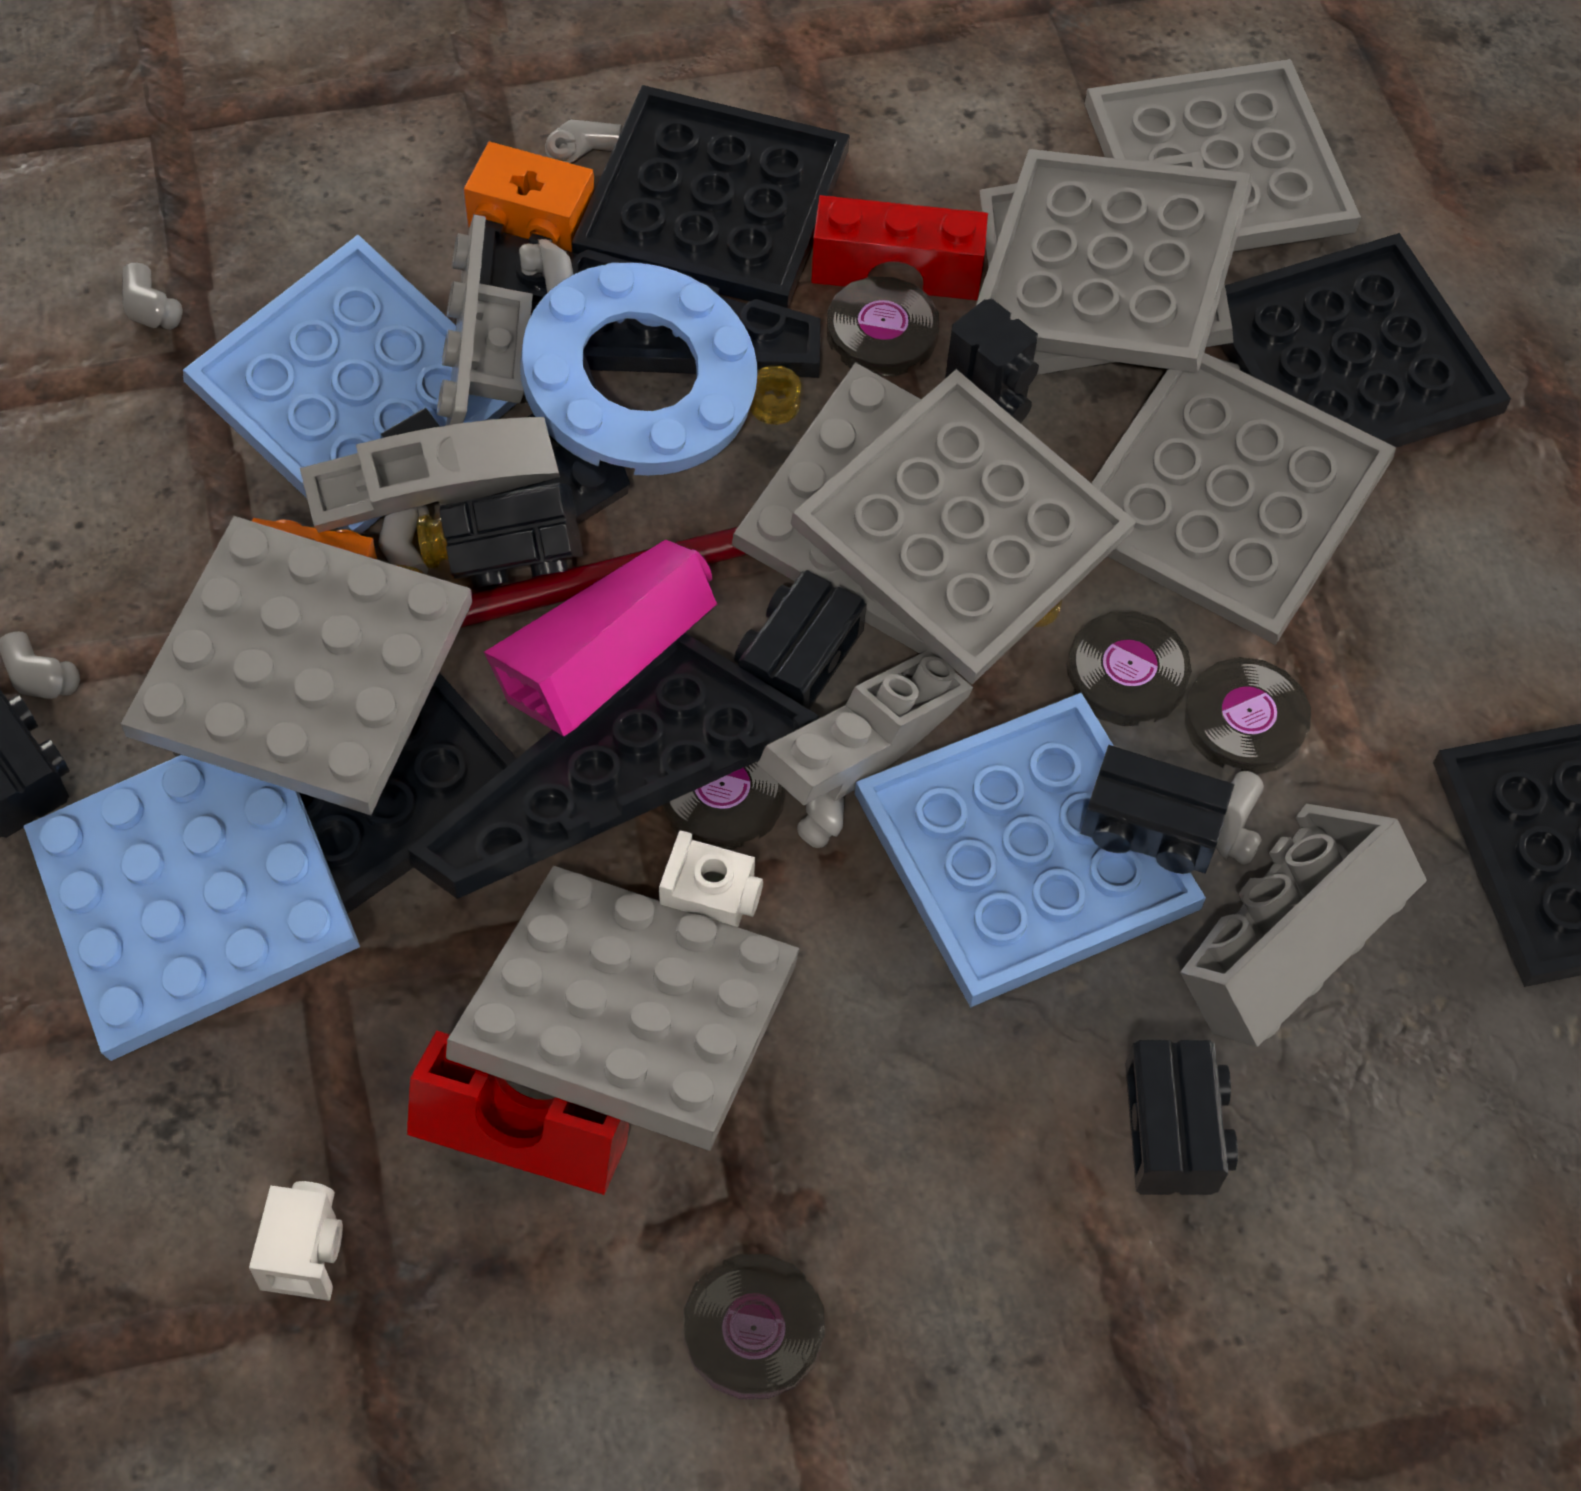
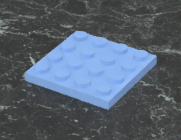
M357 235L184 368L183 380L307 498L300 468L358 453L356 444L380 439L381 433L425 407L440 427L446 426L447 417L437 415V405L442 380L451 381L452 367L442 365V356L447 331H456V325L364 239ZM469 395L467 412L463 423L499 419L517 403ZM382 516L339 527L338 529L351 530L361 535Z
M1082 693L856 782V798L970 1008L1202 909L1206 899L1191 873L1180 874L1168 871L1157 863L1156 858L1129 850L1126 853L1108 852L1098 847L1092 837L1080 834L1108 745L1113 746Z
M180 755L24 825L101 1054L110 1061L360 947L299 792Z

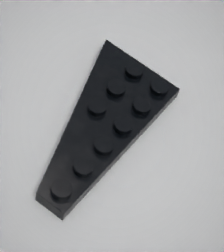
M485 219L479 283L533 294L532 315L536 306L547 294L546 283L542 273L528 276L522 272L519 248L526 243L538 244V239H547L552 242V239L532 233L529 239L505 233L503 224ZM588 249L579 254L566 251L571 259L573 274L609 263H632ZM707 285L719 296V288ZM720 296L737 314L750 336L757 361V376L819 378L821 318L758 299L746 304ZM626 318L621 323L615 321L605 324L591 335L583 349L590 370L696 374V361L683 339L679 336L675 337L672 333L673 330L668 327H651L640 323L636 319Z
M684 633L575 730L565 736L560 735L554 730L549 731L407 848L410 865L456 899H459L759 761L768 744L819 719V716Z

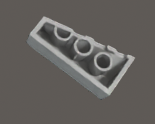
M1307 803L1296 816L1300 829L1292 839L1291 837H1281L1269 852L1274 862L1272 867L1263 878H1250L1240 891L1239 896L1243 906L1238 913L1220 918L1180 972L1213 1034L1258 1047L1264 1040L1273 1036L1279 1030L1280 1025L1308 997L1317 993L1323 986V982L1350 956L1360 951L1365 941L1389 917L1399 912L1405 906L1406 901L1427 881L1398 819Z

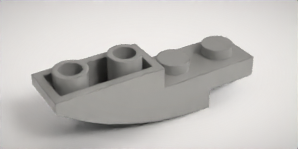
M544 417L483 420L408 432L356 444L358 452L356 454L300 468L313 524L318 533L439 501L440 505L462 502L560 477Z
M927 650L855 686L845 706L768 744L762 753L758 765L802 805H806L826 793L834 801H837L854 791L857 781L882 772L919 743L969 697L973 687L960 677L946 661Z

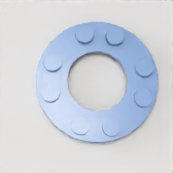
M609 263L572 275L551 289L534 309L524 333L520 359V375L524 394L535 417H544L548 434L561 446L596 466H599L601 460L617 466L635 468L634 475L648 476L676 473L693 468L711 459L729 445L744 425L748 416L757 384V361L753 344L745 326L732 308L707 285L680 272L661 266L643 263ZM626 318L636 319L640 323L651 327L665 326L673 330L672 333L675 337L679 336L687 343L696 361L697 379L691 392L675 405L655 411L630 410L608 401L591 385L583 368V349L591 335L605 324L615 321L621 323Z

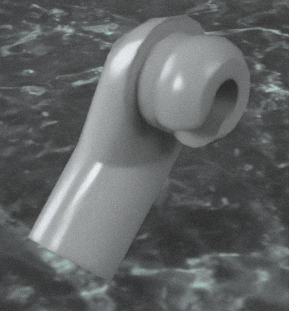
M571 119L550 133L545 143V152L549 158L573 163L592 149L613 151L622 131V125Z
M538 239V244L526 243L519 248L522 272L528 276L542 273V276L545 278L547 293L563 280L574 275L569 255L547 239Z
M426 505L385 515L378 538L379 549L389 564L425 575L428 572V566L413 545L412 540L415 532H421L425 529L426 526L423 522L429 521L430 514Z
M1241 771L1236 774L1231 782L1235 786L1216 848L1225 860L1230 856L1238 863L1246 865L1252 862L1262 839L1259 833L1245 829L1244 825L1262 794L1264 785L1256 774L1249 771Z
M826 793L806 804V813L808 815L797 825L799 836L814 848L826 846L832 835L837 837L843 829L844 798L842 797L834 801Z

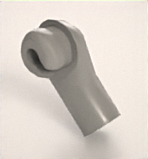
M130 263L123 268V309L127 317L134 322L151 328H157L158 326L167 330L176 328L182 318V305L176 299L167 298L164 292L152 288L151 269L142 263Z
M11 632L0 638V654L12 686L18 693L26 696L53 699L57 698L59 694L62 696L71 695L78 689L80 674L73 663L69 661L59 662L56 658L35 656L28 635L24 632Z

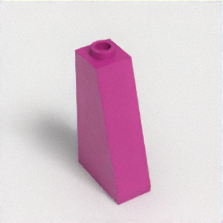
M665 539L484 651L507 702L562 736L572 732L717 605L708 583L712 580L711 570L699 552Z

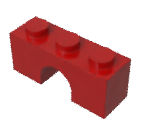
M820 195L813 241L811 283L867 289L868 274L875 266L886 262H900L908 264L920 272L923 277L922 295L978 301L985 255L988 213Z
M436 1030L410 1077L408 1136L605 1195L627 1144L628 1122L557 1097L542 1100L525 1096L512 1088L503 1078L446 1059L447 1039L450 1034Z

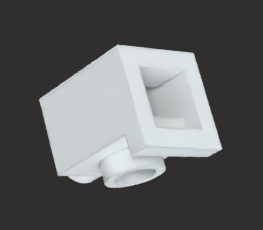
M680 830L659 886L660 904L691 914L703 915L712 920L738 927L743 914L751 917L754 916L761 896L763 879L754 876L755 857L692 840L691 833Z
M307 1181L295 1182L292 1188L270 1185L249 1266L260 1290L330 1301L333 1285L324 1264L325 1262L334 1263L336 1261L343 1230L342 1220L336 1219L332 1209L335 1192L331 1188Z

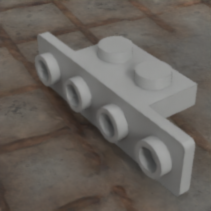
M475 214L473 215L468 235L457 234L452 258V268L462 270L461 282H452L447 307V316L457 318L456 331H447L442 356V365L452 367L451 381L442 380L437 405V415L447 417L446 426L464 422L469 395L520 404L524 394L520 375V359L524 333L531 317L533 294L479 283L486 217Z

